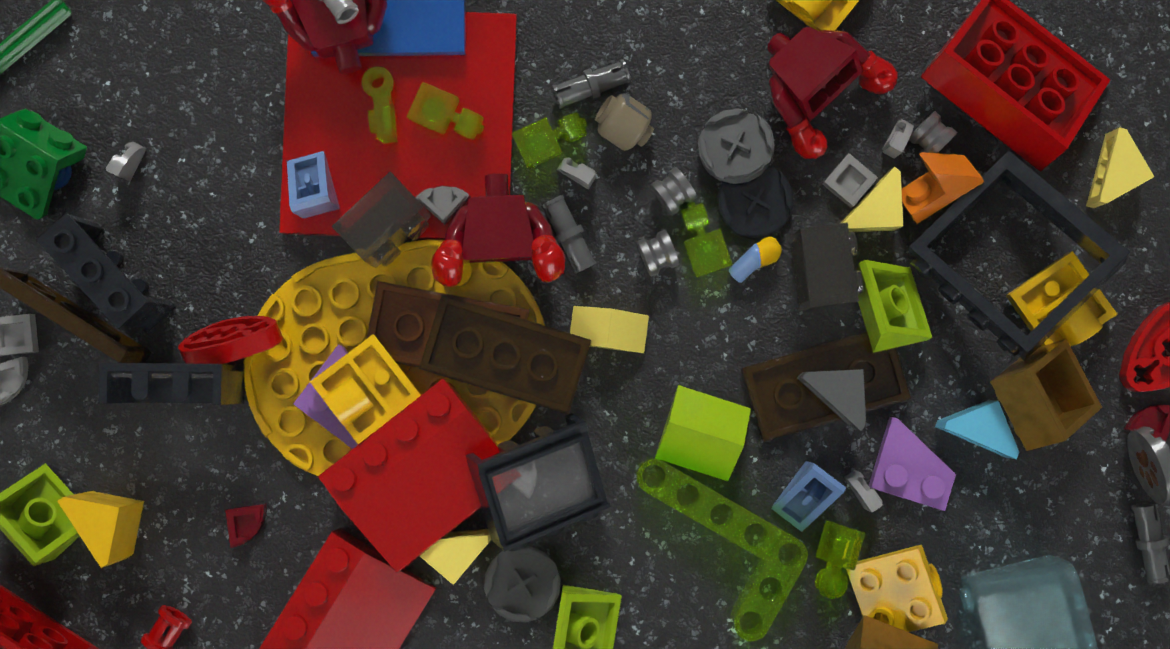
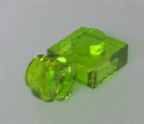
M372 67L364 73L362 78L363 89L373 98L374 110L368 111L371 134L377 133V138L382 143L398 142L395 110L391 98V91L394 86L393 77L383 67ZM376 78H383L384 83L381 87H372V82Z
M422 82L407 114V118L410 121L443 135L450 121L456 124L453 129L455 132L473 140L484 129L482 125L484 118L481 115L465 108L462 109L461 114L455 112L460 101L457 96Z
M577 112L569 114L557 122L559 128L552 130L547 117L513 132V138L527 168L532 169L562 155L563 152L557 141L558 139L565 138L566 143H572L587 135L585 128L588 126L585 118H580Z
M694 201L686 204L687 208L680 210L687 231L695 230L697 237L683 241L695 277L733 265L721 229L705 233L703 226L709 225L710 222L704 204H695Z
M825 521L815 556L827 561L826 568L821 569L815 579L816 589L819 590L822 596L834 599L844 595L848 587V579L843 574L841 568L855 570L865 532L835 522Z

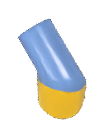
M764 237L729 268V273L736 281L742 283L756 269L777 262L782 253L781 245L776 238Z

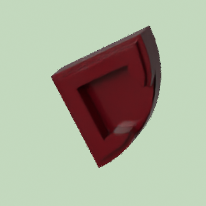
M1152 405L1139 410L1129 419L1124 429L1132 431L1143 426L1151 427L1155 430L1154 434L1151 435L1154 438L1161 437L1166 442L1170 432V405Z
M266 503L225 510L230 548L240 546L257 535L266 518Z

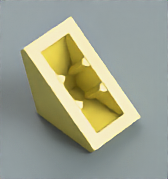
M1119 127L1105 134L1086 204L1087 207L1096 208L1107 204L1154 177L1127 129Z
M896 167L889 170L836 228L840 232L845 233L895 231L903 227L901 171Z
M573 306L570 333L590 339V347L644 354L649 316L611 308Z
M489 530L449 532L421 554L420 557L454 585L491 541Z

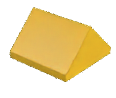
M94 491L64 496L57 501L101 568L125 560L133 555L144 501Z

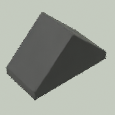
M863 369L802 372L797 377L801 383L853 430L862 431L866 426Z

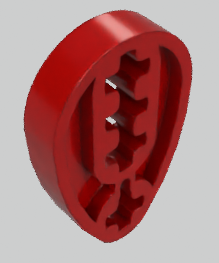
M1170 302L1158 306L1140 324L1126 348L1119 377L1122 385L1130 391L1146 392L1170 387V356L1162 355V352L1165 350L1162 343L1170 342ZM1151 365L1143 374L1146 379L1145 382H1135L1133 380L1137 375L1134 368H1145Z
M244 316L222 320L206 326L185 338L179 344L178 349L185 364H224L271 349L281 343L284 338L275 319L266 316Z

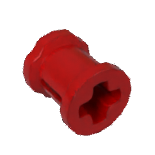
M162 605L158 610L160 616L151 631L143 634L141 638V643L147 649H174L173 645L183 629H188L192 623V620L183 612L171 606ZM170 626V629L168 630L166 635L163 636L162 634L164 633L166 628Z

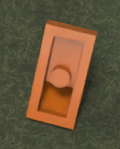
M922 152L919 155L928 172L902 188V204L916 224L979 186L984 180L965 155Z

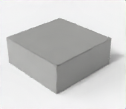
M848 153L822 185L852 208L878 177Z
M35 314L0 317V356L39 352Z

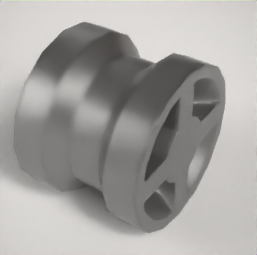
M934 111L915 129L909 140L913 144H919L924 148V152L938 153L957 132L952 127H946L941 123V116Z
M677 167L671 169L668 177L663 181L656 180L650 184L657 199L672 216L679 211L681 204L692 202L697 198L693 187Z
M666 230L658 232L656 238L651 240L643 238L637 241L638 249L650 276L658 274L663 267L669 266L674 268L679 265L675 248Z

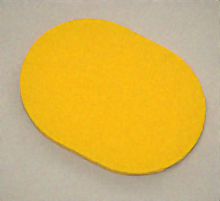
M444 240L412 241L336 256L314 263L291 276V279L269 297L257 315L275 319L284 339L271 349L244 358L245 391L254 419L264 436L283 454V457L302 470L319 476L351 451L352 448L293 403L338 344L345 347L349 353L366 340L377 281L529 309L528 321L545 325L540 309L530 290L503 262L467 264L463 262V275L460 283L452 287L443 286L433 277L431 259ZM397 363L421 395L443 378L451 383L497 444L510 440L523 427L536 407L535 404L419 369V367Z

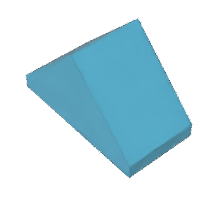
M987 400L939 419L936 423V428L1005 458L1017 459L1019 455L1018 447L999 401Z

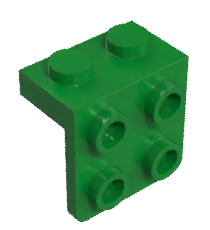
M26 108L0 118V197L35 219L45 217L48 213L59 170L83 160L87 146L74 139L70 133L60 130L42 119L38 113Z

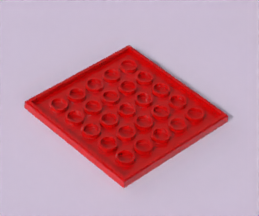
M465 12L466 55L359 56L362 68L348 74L339 73L335 57H314L311 51L305 50L288 35L279 233L445 240L446 231L455 215L444 225L415 198L421 192L429 188L450 186L465 191L470 197L486 196L485 175L507 174L509 195H511L517 14ZM324 151L340 209L303 219L294 214L289 206L287 161Z

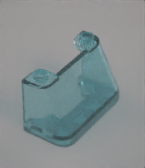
M1046 555L961 577L964 587L959 589L961 603L966 612L972 611L973 615L979 619L987 649H1098L1082 586L1074 566L1069 561L1052 555Z

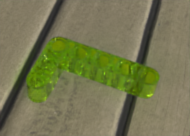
M655 457L642 460L636 469V480L641 489L761 558L731 611L730 619L733 628L742 639L757 641L763 638L806 565L808 551L805 545L795 536L665 461ZM650 465H658L664 471L662 482L656 486L647 485L643 481V472ZM687 484L695 486L697 490L696 500L689 505L680 504L676 497L678 489ZM718 504L728 505L730 509V517L723 524L713 523L710 517L711 510ZM756 523L762 525L764 531L762 539L757 543L746 542L744 537L746 528ZM786 543L795 544L797 548L796 557L790 562H781L778 557L779 549ZM767 577L776 578L778 581L777 591L770 596L761 595L759 592L760 583ZM753 611L759 614V622L754 628L746 630L740 627V619L744 613Z

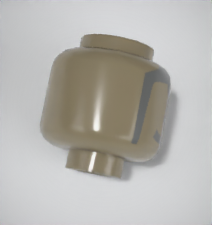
M622 93L617 97L609 96L595 117V121L599 123L598 133L624 151L633 148L636 144L642 147L649 140L654 130L650 126L651 110L626 93Z

